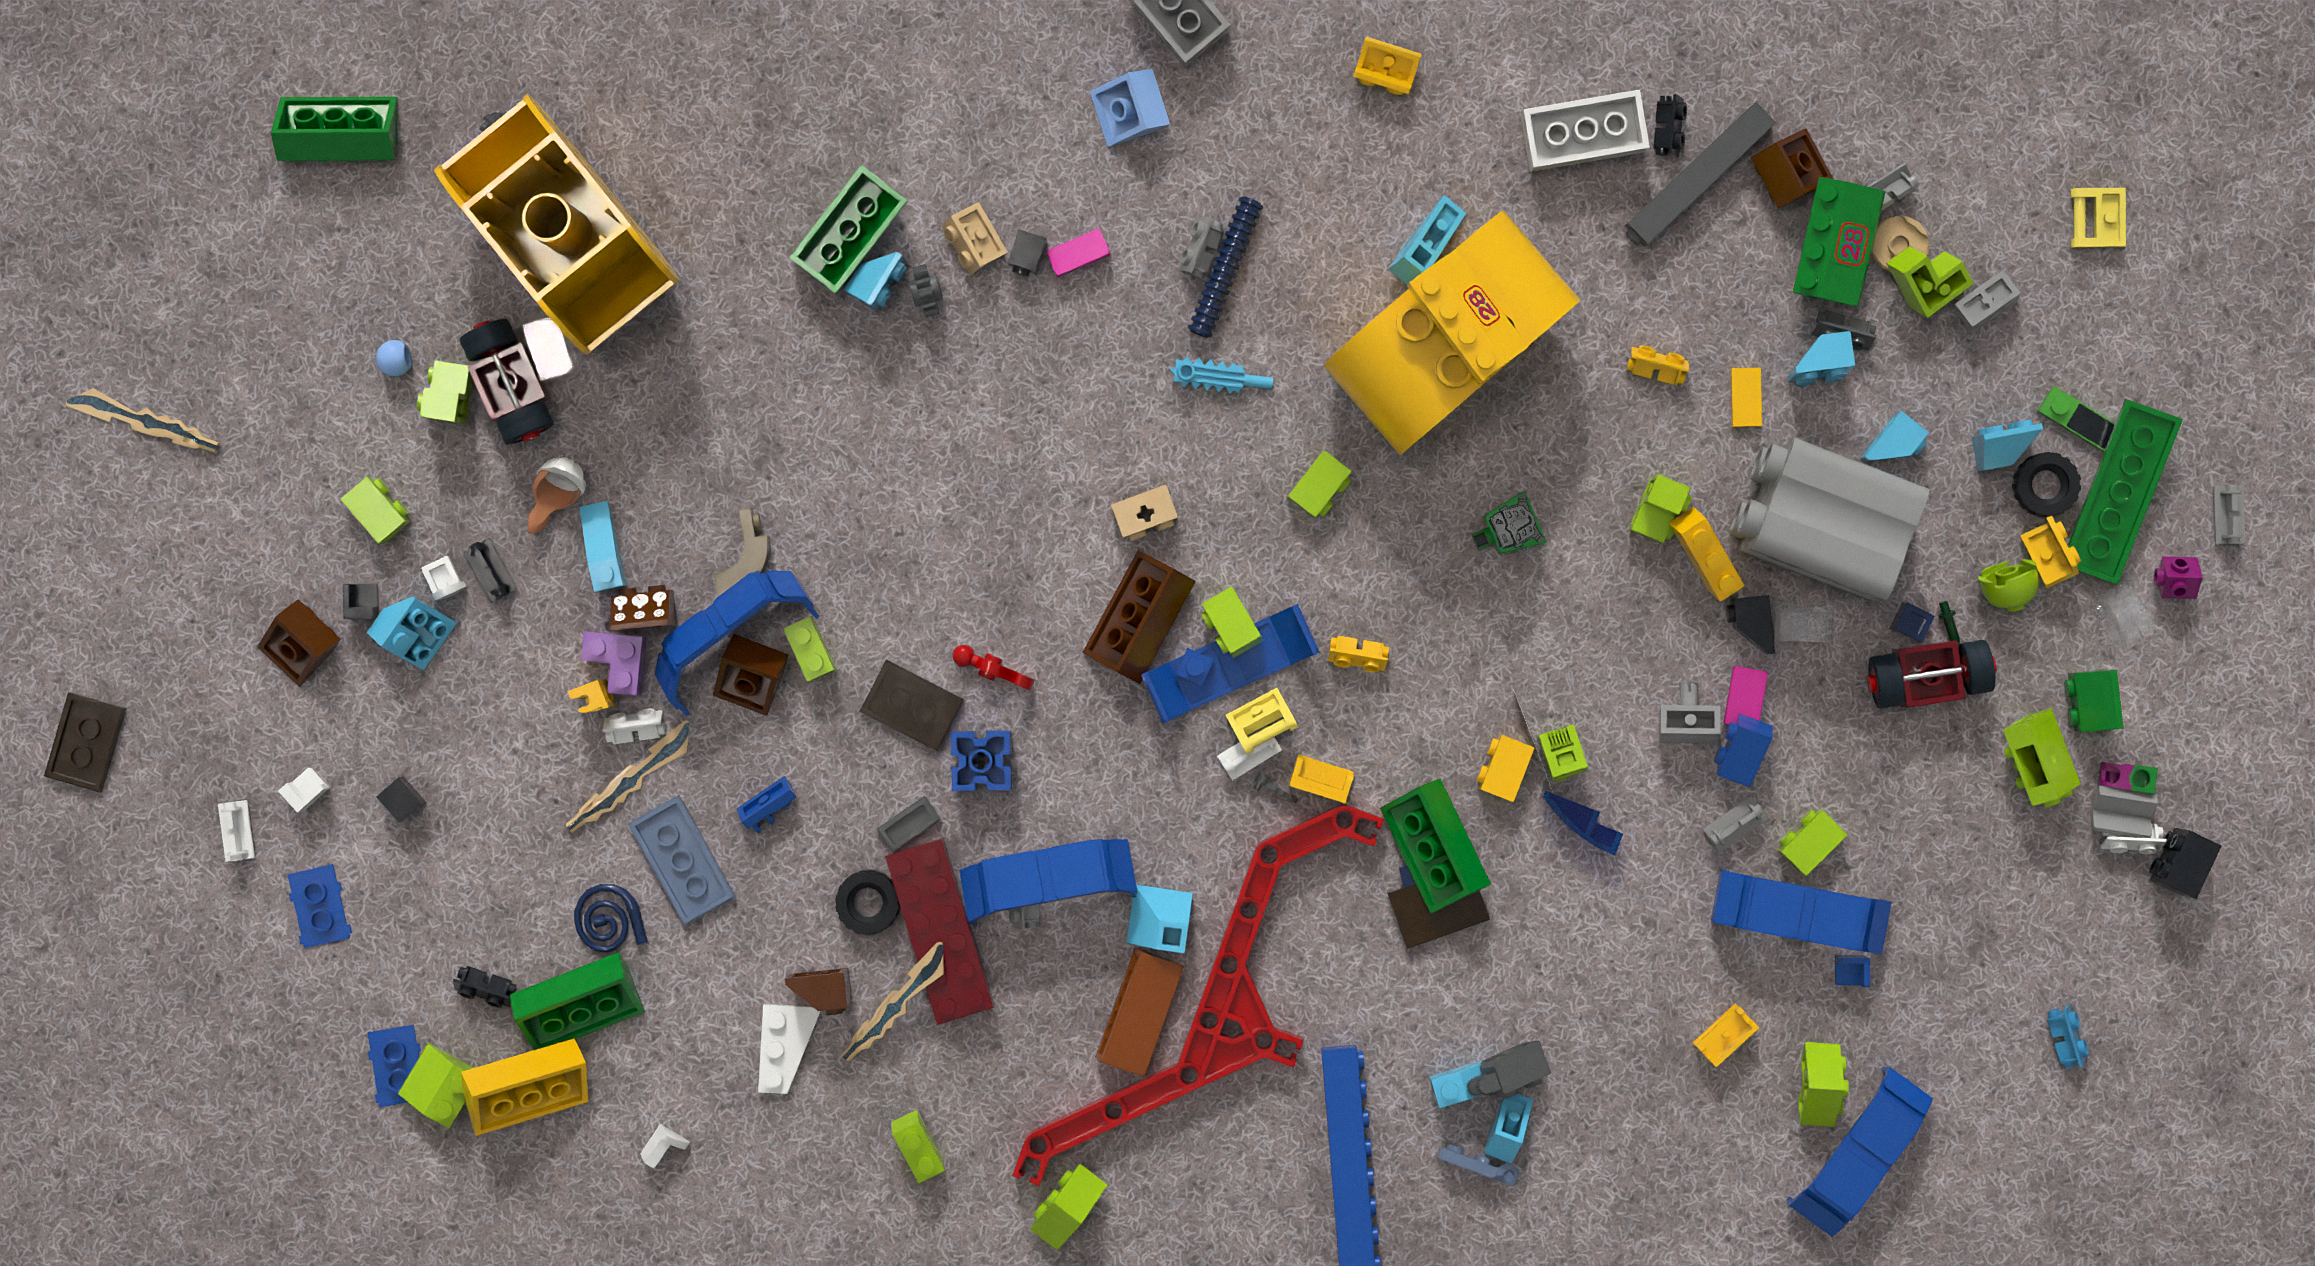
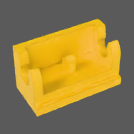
M607 679L595 680L567 691L570 699L588 697L585 699V702L589 703L588 706L578 709L581 713L595 712L617 706L612 693H607Z
M1298 754L1289 786L1346 803L1354 772Z
M1735 1003L1692 1043L1717 1067L1760 1027Z

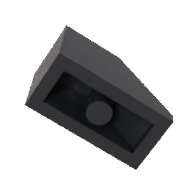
M1769 595L1730 599L1731 605H1726L1728 623L1732 622L1733 628L1764 654H1775Z

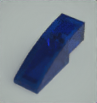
M1542 790L1541 796L1546 804L1568 828L1595 847L1610 854H1616L1623 833L1596 823L1600 814L1599 811Z

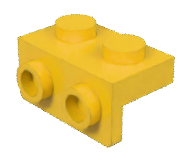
M1366 36L1353 77L1358 78V81L1364 85L1375 86L1377 84L1387 87L1386 90L1396 95L1409 94L1422 54Z
M2052 515L2046 518V524L2020 535L2030 558L2037 565L2038 573L2046 589L2079 574L2077 564L2081 562L2075 547L2068 548L2064 540L2068 535L2062 522L2055 523Z

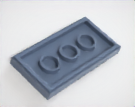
M680 795L627 823L683 925L692 922L736 897Z

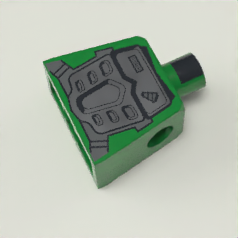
M1525 491L1518 493L1484 515L1482 518L1487 528L1472 534L1473 541L1478 550L1494 544L1498 554L1546 543Z

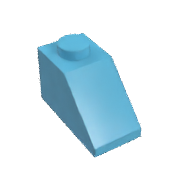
M1896 412L1860 459L1867 462L1908 457L1913 453L1918 455L1927 444L1925 437L1929 432L1904 412Z
M1517 1094L1501 1100L1488 1135L1484 1154L1510 1164L1512 1163L1523 1144L1533 1099Z

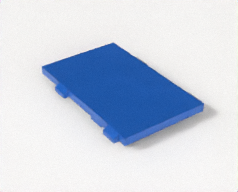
M330 864L287 874L292 892L289 893L291 902L294 901L301 936H299L300 945L303 944L304 948L350 938L349 933H352L350 924L347 925L340 896V891L342 890L341 882H337L334 865Z
M414 1025L367 1032L370 1045L368 1057L369 1060H372L377 1094H375L376 1103H379L380 1107L408 1103L398 1092L419 1059L418 1052H421L420 1043L416 1041Z

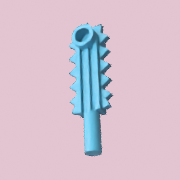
M1187 356L1183 361L1176 359V366L1170 369L1174 374L1173 382H1180L1183 388L1189 382H1191L1194 389L1202 383L1206 391L1214 385L1217 392L1226 387L1229 394L1232 391L1239 394L1243 386L1272 389L1273 385L1272 377L1245 374L1243 365L1236 366L1235 363H1232L1227 368L1223 360L1217 366L1214 365L1211 359L1204 365L1200 358L1192 364Z

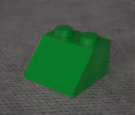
M2100 669L2068 673V680H2065L2064 688L2066 696L2071 697L2072 709H2068V721L2070 726H2074V731L2087 732L2124 729L2117 670Z

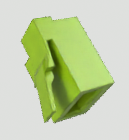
M1574 724L1537 735L1552 782L1556 781L1558 783L1567 780V777L1588 770Z

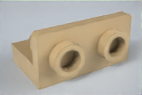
M979 202L950 216L942 224L946 240L953 245L961 266L967 269L970 275L1008 253Z

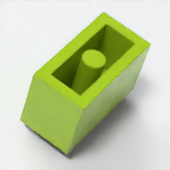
M1323 450L1287 497L1313 518H1316L1318 514L1324 517L1334 504L1330 498L1336 491L1342 494L1352 481L1348 477L1351 470Z
M366 476L340 500L378 544H385L410 523V520L406 517L409 512L399 500L392 501L387 495L390 491L380 478L374 480L373 477Z
M1232 586L1202 603L1205 612L1201 615L1209 629L1215 626L1220 636L1216 638V641L1224 654L1229 651L1232 657L1235 658L1263 641Z
M813 616L783 628L807 682L837 670Z
M1812 809L1800 819L1802 825L1795 832L1792 830L1788 831L1779 841L1781 846L1777 850L1804 876H1807L1848 835L1822 809H1817L1815 812Z
M918 1110L891 1122L892 1135L918 1183L945 1171L944 1159Z

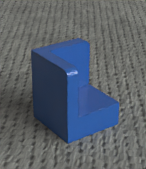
M1835 955V985L1870 987V958L1865 955Z

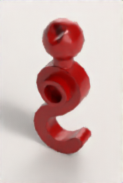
M960 645L953 650L952 658L959 667L971 665L980 669L978 675L994 681L997 676L1025 689H1032L1035 679L1002 666L1003 659L986 653L985 658L975 655L974 650L969 645Z

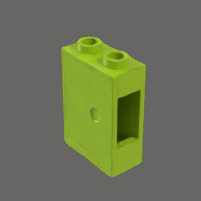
M2052 707L2026 715L2003 729L2009 747L2004 749V755L2008 759L2014 758L2013 767L2021 775V777L2016 778V786L2019 789L2026 788L2032 806L2044 804L2045 808L2061 803V799L2073 795L2072 790L2081 783Z

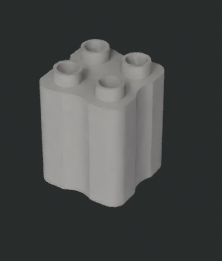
M1795 437L1790 438L1788 442L1781 441L1778 445L1772 443L1769 448L1762 446L1750 473V480L1762 484L1756 501L1750 499L1748 503L1740 502L1729 528L1730 535L1741 539L1738 551L1867 601H1875V599L1886 601L1895 586L1908 546L1920 521L1928 499L1929 488Z

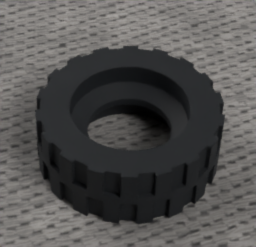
M2044 452L2026 458L2017 467L2018 470L2013 476L2014 484H2012V490L2014 489L2015 500H2018L2019 506L2027 510V513L2037 515V517L2063 514L2064 511L2072 508V504L2077 502L2079 498L2081 477L2080 474L2078 475L2077 467L2070 462V459L2062 457L2059 453ZM2040 471H2052L2060 479V491L2051 499H2042L2033 491V478Z
M862 870L850 875L840 885L835 898V909L838 912V918L846 925L847 929H851L857 934L871 935L882 932L895 921L900 911V903L892 879L884 873L877 872V870ZM864 888H872L878 891L883 901L879 913L871 917L860 915L854 907L855 895Z

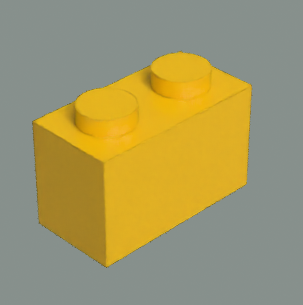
M1501 734L1498 739L1492 738L1487 750V754L1491 755L1487 766H1481L1476 779L1480 783L1479 789L1514 802L1535 747Z

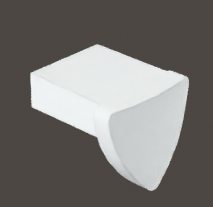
M445 556L421 568L433 593L434 601L448 598L467 587L465 582L460 580L450 556Z
M659 1124L640 1154L645 1164L655 1168L670 1145L685 1150L690 1142L662 1124Z

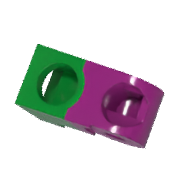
M2101 762L2098 785L2155 794L2158 768Z

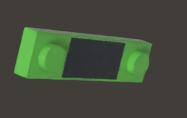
M2055 386L2050 389L2037 410L2038 413L2102 452L2105 451L2115 425L2111 420Z

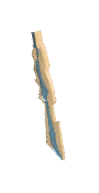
M94 388L66 401V406L108 422H111L112 417L130 423L134 431L155 437L173 439V444L194 449H205L213 453H217L220 446L219 442L203 436L197 428H188L181 420H171L168 415L157 417L148 408L136 413Z
M683 721L648 749L652 753L637 766L629 765L609 783L603 793L600 795L596 793L579 809L578 814L565 824L567 828L573 833L587 822L598 821L602 813L613 811L618 802L624 803L629 792L641 789L643 776L687 753L690 723Z
M937 942L907 973L911 979L899 991L892 990L877 1008L873 1018L870 1021L867 1019L853 1036L849 1047L842 1053L846 1061L850 1062L861 1050L872 1048L876 1039L885 1037L887 1030L894 1027L896 1017L907 1013V1001L944 974L942 942Z

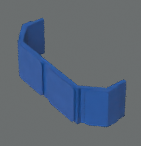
M757 570L754 573H749L717 597L711 606L704 611L697 612L668 634L664 641L661 642L663 649L662 654L661 652L658 654L655 676L668 701L677 710L680 709L686 717L690 713L677 690L681 669L770 602L803 603L815 619L820 617L804 587L791 571L771 570L766 571V573H759Z
M1296 604L1254 623L1263 641L1235 658L1232 657L1229 651L1224 654L1217 641L1194 650L1214 660L1202 687L1175 675L1183 656L1142 674L1143 681L1162 723H1166L1192 709L1320 653L1299 605Z
M1096 839L1070 843L1047 849L994 857L959 870L967 920L973 927L978 926L977 920L999 911L1103 892L1130 893L1132 898H1135L1138 893L1128 839Z
M1721 869L1711 922L1849 950L1882 954L1892 902L1884 899L1865 898L1758 878Z
M1889 1066L1882 1067L1881 1070L1885 1074L1876 1095L1812 1183L1794 1199L1790 1196L1786 1199L1788 1201L1787 1204L1831 1237L1837 1234L1850 1220L1852 1221L1855 1215L1858 1214L1887 1171L1917 1133L1932 1103L1933 1098Z

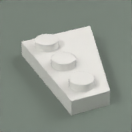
M763 1004L758 1092L788 1094L821 1011H817L811 1006Z

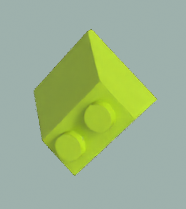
M428 1042L398 1094L423 1115L450 1128L465 1103L461 1072L474 1067Z

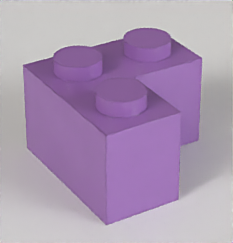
M584 631L581 660L610 663L607 693L641 695L647 637Z

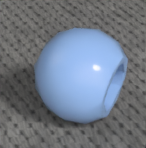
M390 340L378 348L376 364L384 374L399 377L411 369L412 360L407 344L400 340Z

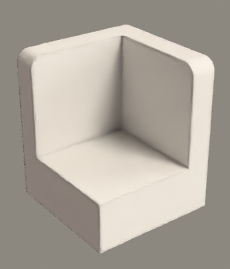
M307 768L293 782L286 783L278 792L299 813L304 812L329 787L312 768Z

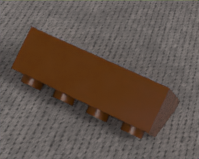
M1138 550L1082 653L1141 684L1143 680L1141 675L1148 671L1196 581Z

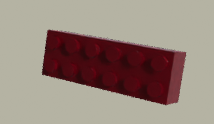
M944 838L886 855L887 865L917 961L919 962L937 942L943 943L938 946L931 963L921 971L923 981H926L935 973L944 954V974L926 987L937 1025L994 1008L993 996L971 925L967 920L966 909Z

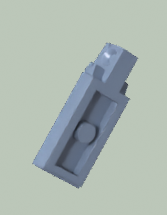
M1448 1144L1447 1149L1439 1147L1436 1157L1440 1160L1512 1186L1516 1182L1519 1169L1506 1162L1494 1167L1491 1166L1492 1159L1478 1154L1475 1155L1474 1159L1464 1156V1149Z

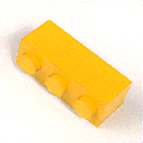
M1690 508L1669 522L1704 585L1715 598L1721 602L1745 586L1707 518L1696 508Z

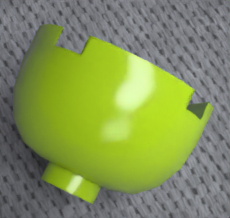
M2020 559L2021 564L2005 567L2010 561L2008 560L1983 569L1981 571L1982 577L1978 575V581L1986 600L1991 605L2007 609L2009 612L2023 609L2025 604L2035 597L2039 587V573L2037 565L2033 560Z

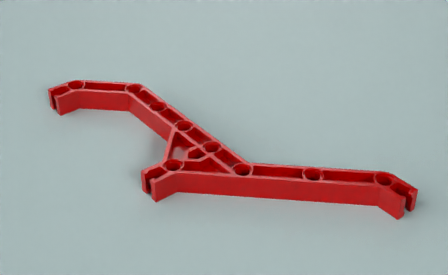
M1342 804L1258 843L1252 855L1178 1062L1029 1132L1025 1138L1012 1176L1018 1179L1024 1176L1025 1171L1021 1170L1025 1158L1030 1156L1033 1159L1040 1160L1041 1164L1038 1175L1031 1177L1029 1182L1040 1186L1050 1157L1264 1057L1294 1068L1297 1054L1291 1053L1289 1058L1274 1051L1277 1046L1278 1039L1294 1042L1296 1044L1295 1049L1300 1050L1304 1039L1301 1036L1274 1027L1245 965L1280 867L1345 836L1375 846L1376 834L1371 833L1370 838L1355 832L1354 829L1359 818L1374 821L1376 824L1375 828L1381 829L1384 819ZM1343 811L1350 813L1352 816L1351 824L1345 828L1339 827L1336 824L1337 815ZM1265 847L1276 849L1277 857L1273 862L1268 863L1261 859V851ZM1245 902H1253L1257 906V912L1253 917H1245L1241 914L1240 909ZM1226 957H1232L1237 961V967L1232 972H1225L1220 966L1221 961ZM1211 1012L1216 1015L1217 1022L1214 1026L1205 1027L1201 1023L1200 1019L1204 1013ZM1226 1018L1239 1022L1243 1030L1242 1033L1233 1037L1220 1033ZM1262 1032L1270 1034L1272 1036L1271 1044L1267 1047L1257 1045L1255 1040L1258 1034ZM1187 1067L1193 1068L1197 1072L1196 1079L1191 1082L1184 1081L1180 1076L1182 1070ZM1109 1103H1118L1122 1107V1112L1119 1116L1112 1117L1107 1114L1105 1108ZM1034 1138H1042L1046 1141L1047 1148L1044 1151L1038 1152L1033 1150L1030 1143Z

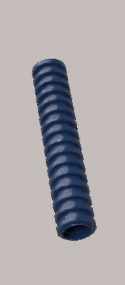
M1245 196L1238 199L1240 205L1235 207L1237 212L1232 214L1233 222L1228 224L1230 230L1225 232L1226 240H1222L1221 244H1223V247L1218 250L1220 255L1215 257L1216 265L1211 267L1213 273L1208 275L1210 280L1205 282L1204 285L1207 288L1201 292L1203 298L1198 300L1199 308H1195L1194 312H1196V315L1191 317L1192 325H1188L1190 332L1205 338H1211L1213 335L1211 330L1216 327L1214 322L1219 320L1218 312H1222L1223 308L1221 305L1226 302L1224 297L1229 295L1230 292L1227 289L1233 285L1231 279L1236 277L1234 272L1239 270L1238 262L1243 260L1241 254L1246 252L1245 244H1249L1250 240L1248 237L1253 234L1251 229L1256 227L1257 224L1255 219L1260 217L1258 211L1263 209L1260 202Z

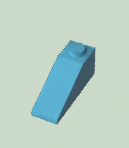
M1445 195L1442 196L1401 248L1388 270L1408 285L1410 281L1435 263L1463 220L1466 212Z
M603 501L579 507L587 563L594 592H603L628 586L609 502Z
M1482 1061L1429 1076L1439 1108L1478 1097L1471 1095L1467 1091V1083L1474 1079V1077L1481 1075L1480 1066Z

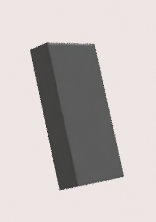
M923 796L878 827L877 831L894 853L939 822L941 818L926 796Z

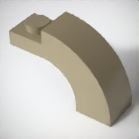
M752 508L739 510L744 539L741 558L729 570L714 574L718 597L749 573H754L757 570L759 573H764L770 555V536H758L757 531H762L759 513L754 514Z

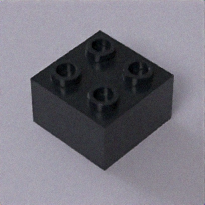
M2174 828L2173 832L2169 831L2164 837L2166 843L2163 845L2164 851L2161 857L2155 858L2151 864L2149 873L2152 876L2150 881L2179 895L2197 899L2222 845L2190 830Z

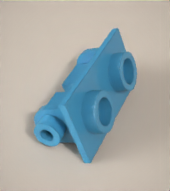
M2070 1004L2063 1009V1013H2060L2059 1008L2048 1011L2049 1017H2047L2052 1037L2064 1036L2065 1039L2054 1043L2060 1063L2064 1064V1068L2076 1066L2075 1061L2078 1060L2079 1067H2082L2087 1061L2086 1057L2089 1056V1050L2085 1039L2080 1040L2077 1029L2081 1025L2077 1012H2072Z

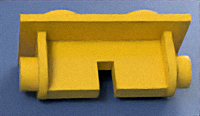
M1641 345L1639 348L1631 347V358L1634 359L1629 358L1626 370H1630L1631 374L1650 379L1654 369L1659 370L1658 381L1676 386L1678 383L1684 384L1685 372H1689V363L1687 360H1684L1685 358L1682 355L1676 353L1659 354L1656 353L1654 348Z
M1339 635L1337 638L1331 637L1327 661L1343 668L1352 665L1362 667L1363 670L1372 673L1379 672L1380 670L1385 671L1389 647L1384 646V643L1363 640L1362 650L1356 649L1358 639Z

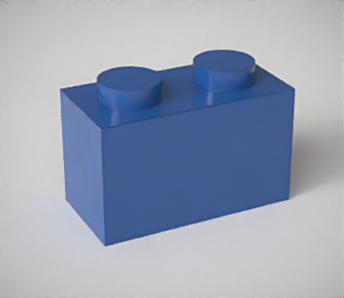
M1739 713L1736 722H1730L1727 728L1725 738L1728 740L1725 747L1720 746L1714 759V763L1717 764V775L1751 787L1771 743L1773 725Z

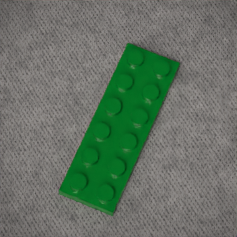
M2128 399L2124 400L2067 544L2068 548L2075 547L2081 559V562L2077 564L2079 571L2118 584L2183 419Z

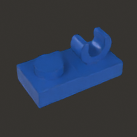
M784 776L738 807L737 811L747 829L753 827L755 832L760 833L759 821L767 819L772 825L774 819L771 813L773 814L779 809L786 808L797 797L792 785Z

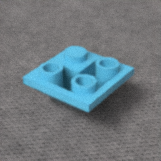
M895 252L858 265L844 291L874 310H877L879 305L884 307L892 295L889 289L894 280L899 282L907 270L904 264L906 262L902 254Z
M1851 332L1820 335L1787 376L1788 383L1796 382V386H1806L1814 384V380L1825 378L1827 383L1843 380V376L1848 375L1855 367Z
M2032 419L2007 424L2008 430H2004L2003 425L1980 429L1978 436L1971 437L1978 472L2013 465L2042 431V423L2033 425Z
M412 596L383 608L366 633L384 649L424 670L457 622Z
M1136 885L1138 893L1132 901L1126 943L1157 950L1184 953L1193 893Z

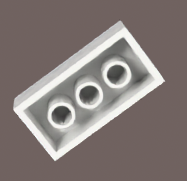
M1640 90L1523 109L1520 114L1530 172L1644 153L1650 148Z

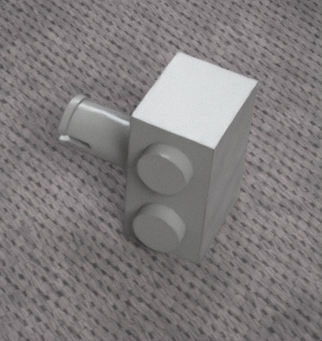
M1688 680L1680 681V705H1661L1659 742L1718 743L1721 735L1720 706L1698 705V681L1691 680L1690 692H1688Z

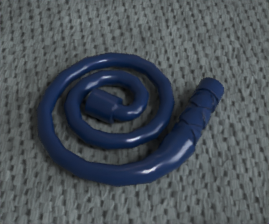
M599 884L587 889L578 899L574 910V923L578 935L589 948L597 952H611L616 950L625 941L628 933V918L625 911L618 904L608 900L597 901L588 907L584 915V925L587 933L593 939L602 942L611 940L617 933V923L612 916L602 914L593 917L595 928L606 926L608 922L611 924V930L608 934H597L591 925L593 911L599 907H609L615 910L621 918L622 930L620 937L611 945L599 946L590 941L584 933L581 924V909L591 895L600 891L613 892L622 898L627 911H629L636 944L648 942L643 920H641L640 907L636 899L626 889L615 884Z

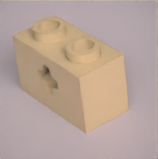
M1166 485L1111 504L1123 538L1129 536L1130 541L1147 536L1145 530L1157 527V530L1161 531L1175 526L1173 520L1178 519ZM1146 506L1148 510H1154L1155 514L1150 516L1151 521L1145 522L1143 518H1137V515L1141 513L1140 508Z

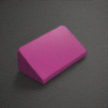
M1099 228L1046 251L1057 278L1111 255Z
M1733 666L1724 724L1735 723L1739 713L1760 721L1768 676L1767 671Z

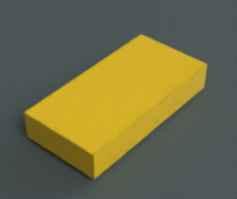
M1731 368V427H1761V368Z

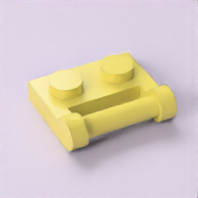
M2126 188L2071 189V199H2074V238L2071 239V248L2126 247ZM2085 198H2093L2094 238H2086Z
M1278 688L1226 714L1246 754L1253 752L1254 747L1288 729L1293 731L1298 728ZM1281 717L1284 718V719H1282V720H1280V721H1278V722L1272 724L1271 726H1269V727H1267V728H1265V729H1263V730L1257 732L1256 734H1254V735H1252V736H1250V737H1247V735L1252 734L1253 732H1255V731L1261 729L1262 727H1264V726H1266V725H1268V724H1270V723H1272V722H1274V721L1280 719Z

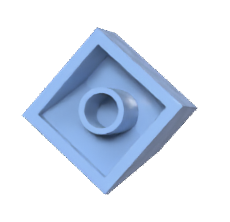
M1153 69L1128 72L1090 91L1107 147L1153 133L1170 125Z

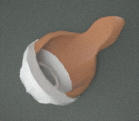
M566 457L553 458L538 468L537 477L532 488L536 505L528 516L527 532L529 534H535L543 530L552 512L572 506L584 493L586 482L583 477V471L573 460Z

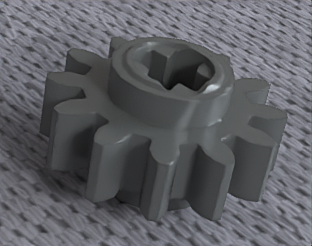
M926 264L912 267L915 280L909 282V288L914 305L916 307L922 306L925 317L940 314L937 301L943 300V295L936 274L930 276Z

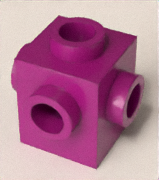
M2162 556L2160 567L2154 571V585L2159 587L2161 598L2197 599L2203 579L2198 558Z

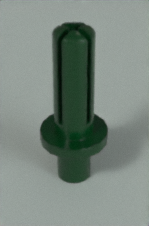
M1942 601L1939 603L1942 613L1938 617L1944 621L1949 640L1957 641L1958 643L1960 642V637L1953 618L1956 612L1955 610H1950L1948 601Z

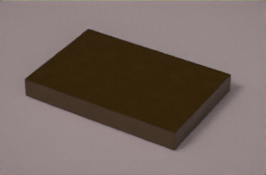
M886 659L859 712L938 751L964 699Z
M68 692L44 777L96 792H102L126 708Z
M1416 884L1387 893L1407 949L1490 920L1480 891L1431 914Z

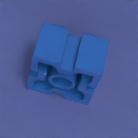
M1011 730L986 731V738H976V731L951 732V756H958L959 766L951 767L952 791L977 790V783H987V790L1012 789V765L1004 764V755L1012 754ZM979 752H983L985 757H989V763H986L983 769L979 768V764L974 763V758L979 756Z

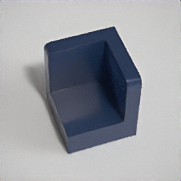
M1902 603L1889 629L1922 642L1935 616L1910 603Z

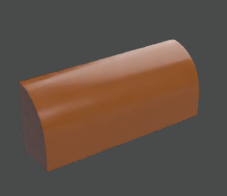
M1134 948L1095 1056L1101 1063L1145 1076L1181 977L1183 965L1151 952Z

